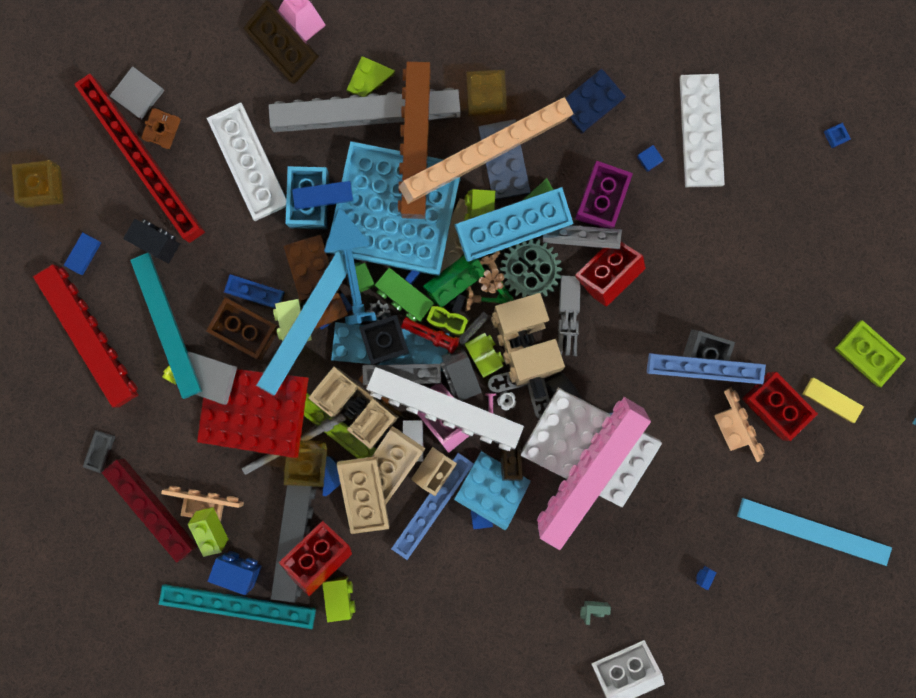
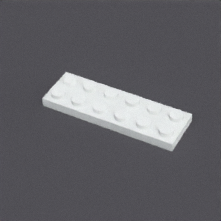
M719 74L681 75L680 96L685 187L723 186L725 184Z
M239 103L208 117L207 120L253 220L257 221L285 208L286 197L243 104Z

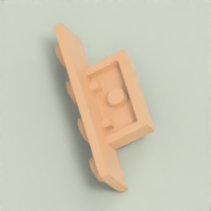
M728 387L724 393L731 409L716 414L715 419L730 451L749 445L756 461L759 462L764 457L763 446L757 442L755 429L747 421V412L744 408H741L738 402L740 401L736 390L733 391L732 387Z
M169 486L168 489L162 490L161 493L184 498L180 516L192 518L196 511L214 507L220 522L224 505L239 508L244 504V502L238 501V497L227 496V499L220 498V494L208 493V495L200 494L201 491L189 489L186 492L181 491V487Z

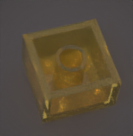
M505 70L467 72L468 116L506 114Z
M50 160L12 165L15 203L25 208L64 204L59 165Z
M300 440L298 458L285 457L284 485L324 487L327 456L326 442Z

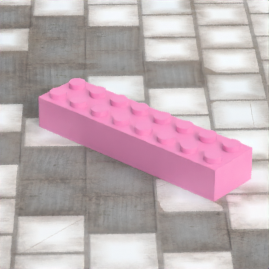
M626 397L615 404L613 414L604 420L603 428L599 434L596 433L593 436L592 444L588 450L585 449L582 452L579 463L573 465L569 472L570 476L566 481L563 480L561 482L558 493L550 498L545 512L542 511L537 518L540 539L559 550L564 546L651 423L645 409Z

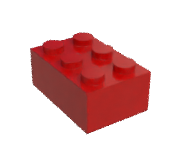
M768 372L764 376V383L756 384L742 398L772 431L784 441H791L818 415L778 372Z

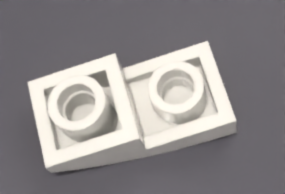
M403 421V434L424 447L423 421ZM423 452L422 455L419 457V459L417 460V462H422V461H423L424 452Z

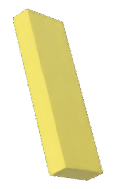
M815 378L810 379L802 393L804 396L851 423L856 422L864 406Z

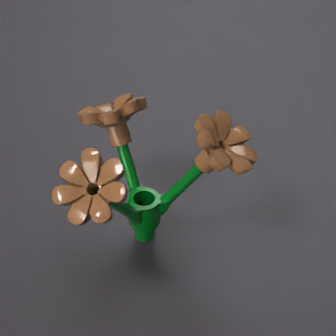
M496 251L493 255L485 256L479 260L481 265L488 264L490 271L486 270L484 272L485 278H479V283L483 284L481 290L484 292L489 291L492 294L497 290L500 294L497 298H484L480 295H474L471 286H469L464 300L466 302L465 311L470 310V306L473 303H481V301L499 304L514 301L513 296L509 294L502 282L504 275L502 273L499 274L495 263L500 251Z

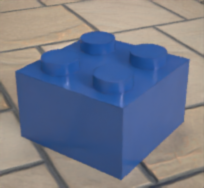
M228 551V553L225 552L216 558L207 582L246 595L254 588L262 565L257 564L258 561L255 559L247 558L245 560L240 558L238 553Z

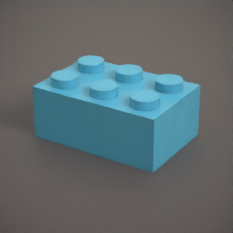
M288 166L286 225L289 228L328 229V205L296 210L292 189L329 184V172L326 167Z

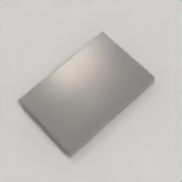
M188 352L202 392L195 395L221 404H227L237 366L194 352Z

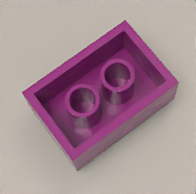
M596 161L575 219L598 228L613 229L633 173Z

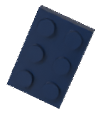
M600 69L565 98L574 113L569 119L581 133H584L622 102L626 96L604 70Z

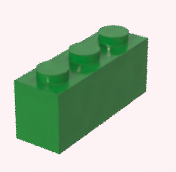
M463 255L443 270L440 276H435L423 287L431 300L439 307H443L479 280L480 277H483L485 270L478 259L467 262L465 255Z

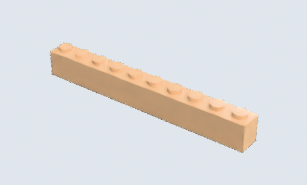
M565 97L404 180L400 184L399 189L407 203L410 204L557 126L574 113Z

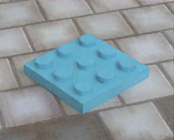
M481 451L454 500L506 530L531 481L525 477L521 481H502L501 463Z

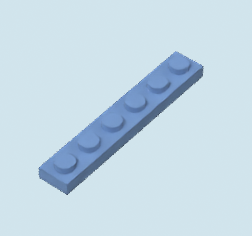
M649 353L647 373L763 384L766 365Z
M457 453L453 459L457 464L437 495L434 496L430 493L391 548L406 560H408L474 465L473 462L460 453Z

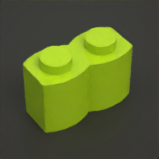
M432 306L427 317L430 325L436 328H445L454 335H463L468 323L464 316L456 313L450 314L447 310L438 306Z
M485 333L465 343L483 378L503 367L502 363L505 362L501 353L495 352L493 348L495 343L491 335L486 336Z

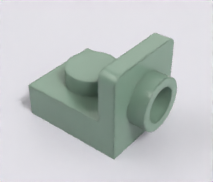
M584 601V607L581 606L580 617L586 625H590L591 614L596 617H604L605 614L610 615L611 607L608 602Z

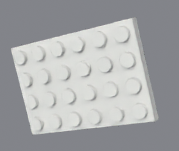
M558 387L523 447L521 456L567 479L570 476L569 472L573 465L579 463L582 452L585 449L588 450L592 444L593 436L596 433L599 434L603 428L604 420L610 417L611 414ZM643 432L599 496L623 508L662 445V442Z

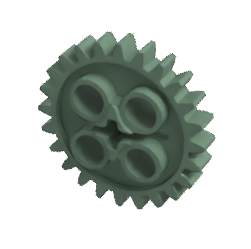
M530 239L529 244H526V241H524L521 246L516 244L515 249L509 247L508 250L511 254H504L507 260H501V264L505 265V267L500 268L501 272H505L504 279H507L504 286H511L508 292L515 290V297L522 294V298L526 297V295L531 296L537 293H542L544 297H547L546 290L553 292L554 290L551 285H558L555 279L561 278L557 272L562 271V268L557 267L561 260H555L558 253H551L553 247L547 249V242L541 246L539 239L536 244H533V240ZM526 253H534L536 259L533 261L528 260ZM518 258H522L523 261L527 264V266L521 261H519ZM518 265L523 271L521 274H515L512 267ZM540 266H547L549 273L542 274L539 269ZM528 267H535L534 273L527 272ZM536 275L542 278L543 282H540ZM526 280H535L536 286L533 288L528 287Z

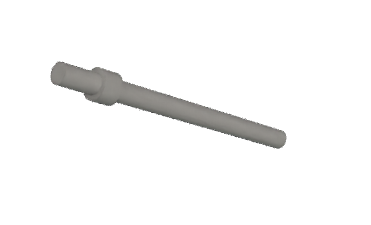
M341 413L332 419L328 418L322 421L321 425L301 435L300 445L324 431L328 432L334 429L335 425L346 420L345 415ZM267 454L243 467L242 470L244 474H248L279 457V455Z

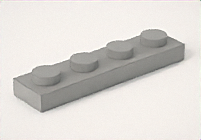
M569 225L544 234L543 243L620 249L622 230Z
M441 364L363 365V386L369 384L375 367L417 384H441Z

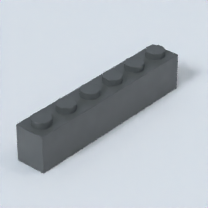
M289 480L287 483L271 595L273 600L295 602L298 597H301L302 589L286 573L279 562L311 531V526H308V521L313 516L311 499H315L316 488L313 487V482Z

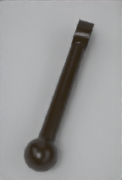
M382 399L380 400L383 405L405 421H413L411 417L407 418L393 406L387 404Z

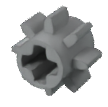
M380 300L375 304L370 303L371 308L366 311L375 312V322L391 316V312L387 310L389 308L388 304L382 305Z

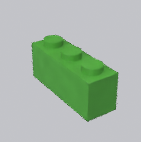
M390 268L375 284V287L378 289L376 293L384 299L386 297L390 298L393 301L391 304L399 311L401 309L405 310L408 313L406 316L412 321H419L421 323L430 312L431 307L435 306L430 299Z

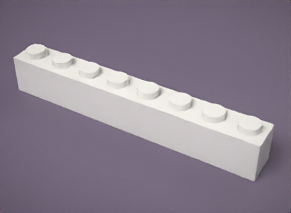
M375 367L366 388L371 392L370 396L381 400V397L389 399V404L397 407L400 404L407 407V411L417 414L418 411L426 414L425 418L436 422V419L444 421L443 425L452 429L455 426L462 429L461 432L466 435L481 436L480 440L491 444L492 441L499 443V448L510 451V449L515 450L524 427Z

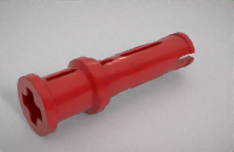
M407 317L402 323V329L433 342L435 347L440 346L449 350L450 354L455 352L459 344L458 337L448 336L442 330L437 332ZM415 327L427 332V334L415 329Z

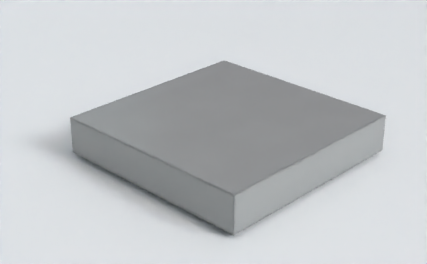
M132 66L110 97L142 120L164 92V89Z

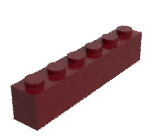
M125 458L114 461L101 472L176 563L183 560L198 547Z

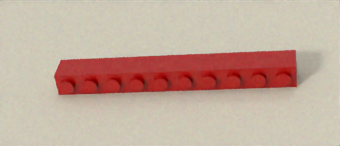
M91 74L76 82L74 85L181 237L191 243L204 234V229L100 82Z

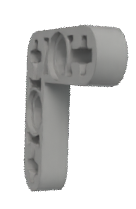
M509 372L495 375L488 381L489 389L495 393L518 388L510 382ZM503 376H507L506 381L509 387L505 388V384L499 386L500 389L496 390V387L491 386L494 379L503 381ZM541 379L546 396L540 399H535L530 383L521 385H527L534 413L538 419L542 416V414H538L541 407L540 404L536 406L535 401L546 399L547 403H543L545 409L550 403L544 379Z

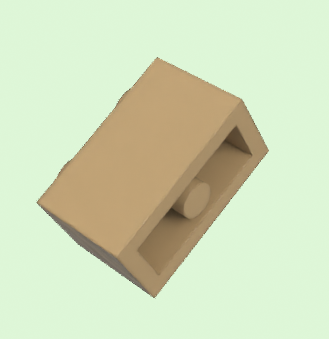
M432 447L411 480L422 489L436 496L457 463Z

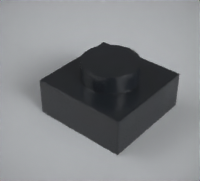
M459 294L456 298L452 299L448 306L451 308L449 313L459 314L466 297Z

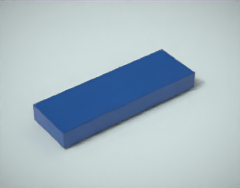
M350 181L292 189L296 210L354 201Z
M231 274L224 293L276 309V303L282 302L285 294L284 291Z

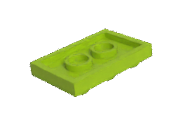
M863 320L859 321L835 348L837 352L877 387H882L906 360L903 355Z

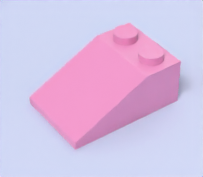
M442 383L435 384L430 388L454 398ZM419 411L417 413L448 453L469 437V435L462 433V429L455 426L452 429L444 426V421L436 419V422L425 418L426 414Z

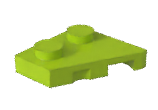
M362 56L348 85L347 92L360 97H368L373 90L383 85L384 81L394 76L395 70Z

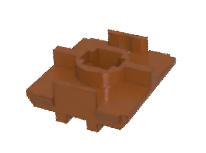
M152 108L148 121H145L146 127L141 138L165 149H170L181 119L159 109ZM161 125H164V131L159 133Z

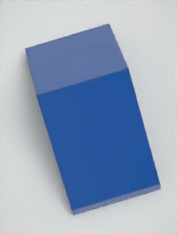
M333 456L326 457L323 496L329 495L341 485L337 461Z

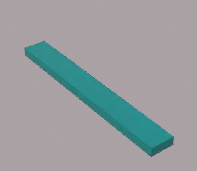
M145 253L131 259V264L181 397L186 399L202 392L151 255Z
M167 584L162 585L159 605L313 629L316 608Z

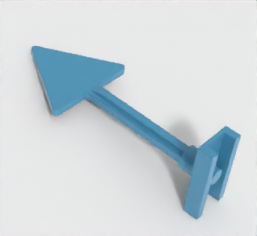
M339 208L324 252L342 250L344 253L353 300V314L346 316L345 321L346 324L376 320L375 312H365L364 304L361 301L352 254L353 248L369 246V242L342 208Z

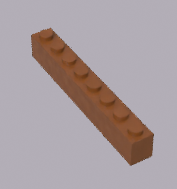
M407 62L406 69H403V81H406V87H402V99H405V106L401 107V117L405 118L404 125H401V137H404V144H400V155L403 156V163H399V174H403L402 182L427 169L430 62ZM402 194V201H398V212H401L402 218L425 219L426 195L408 204Z

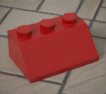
M621 242L620 249L603 248L575 277L594 299L607 307L646 268L643 255Z
M322 521L279 564L292 580L310 596L352 555L350 546Z

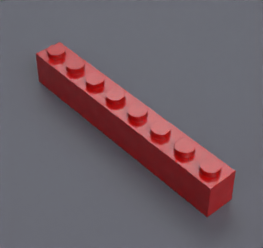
M52 264L33 276L110 405L112 407H121L138 396L136 391L138 388L127 377L128 371L125 366L119 364L116 359L118 357L116 351L108 346V338L102 331H99L97 320L88 313V305L83 299L80 300L77 295L79 293L77 287L70 283L67 278L69 277L68 272L63 267Z

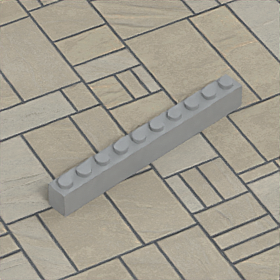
M445 88L443 91L430 89L429 120L460 117L458 89ZM390 92L387 95L381 96L378 94H370L368 97L352 95L344 99L341 97H332L330 100L315 98L306 102L294 100L293 103L277 101L274 104H269L270 128L273 132L405 122V118L401 117V107L405 106V99H402V94Z

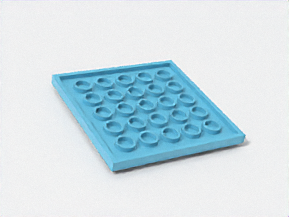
M350 141L342 182H351L354 201L336 204L333 222L337 210L342 208L369 242V246L352 249L353 259L440 276L460 177L426 195L425 219L402 218L401 212H398V201H402V193H399L398 186L399 181L402 182L403 174H399V163H403V156L400 155V151ZM428 157L427 168L443 161V159ZM337 251L328 252V254L335 255Z

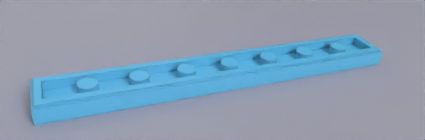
M338 251L335 253L256 386L273 396L278 391L347 274L344 255Z
M742 498L737 517L887 566L892 547Z

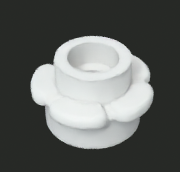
M504 391L498 397L497 403L503 410H509V408H513L516 405V397L513 393Z

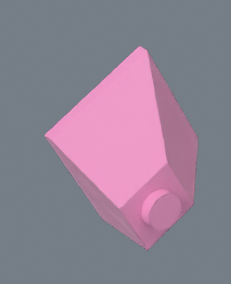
M284 0L279 8V12L305 41L326 26L309 0Z

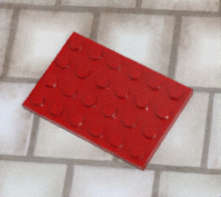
M237 369L227 404H221L203 397L197 442L298 458L309 378L286 375L278 391L273 396L256 386L264 372Z

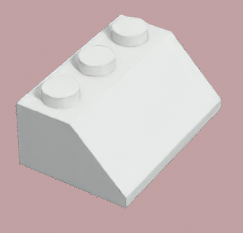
M645 640L591 663L606 698H636L665 685L662 673Z

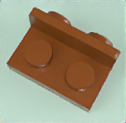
M335 293L314 330L349 316L339 293Z

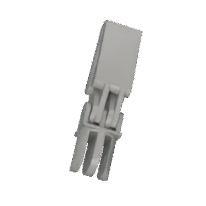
M561 276L558 314H561V320L558 322L557 336L561 355L563 351V338H565V356L570 355L571 338H573L572 356H577L579 322L576 321V318L580 312V282L575 276Z

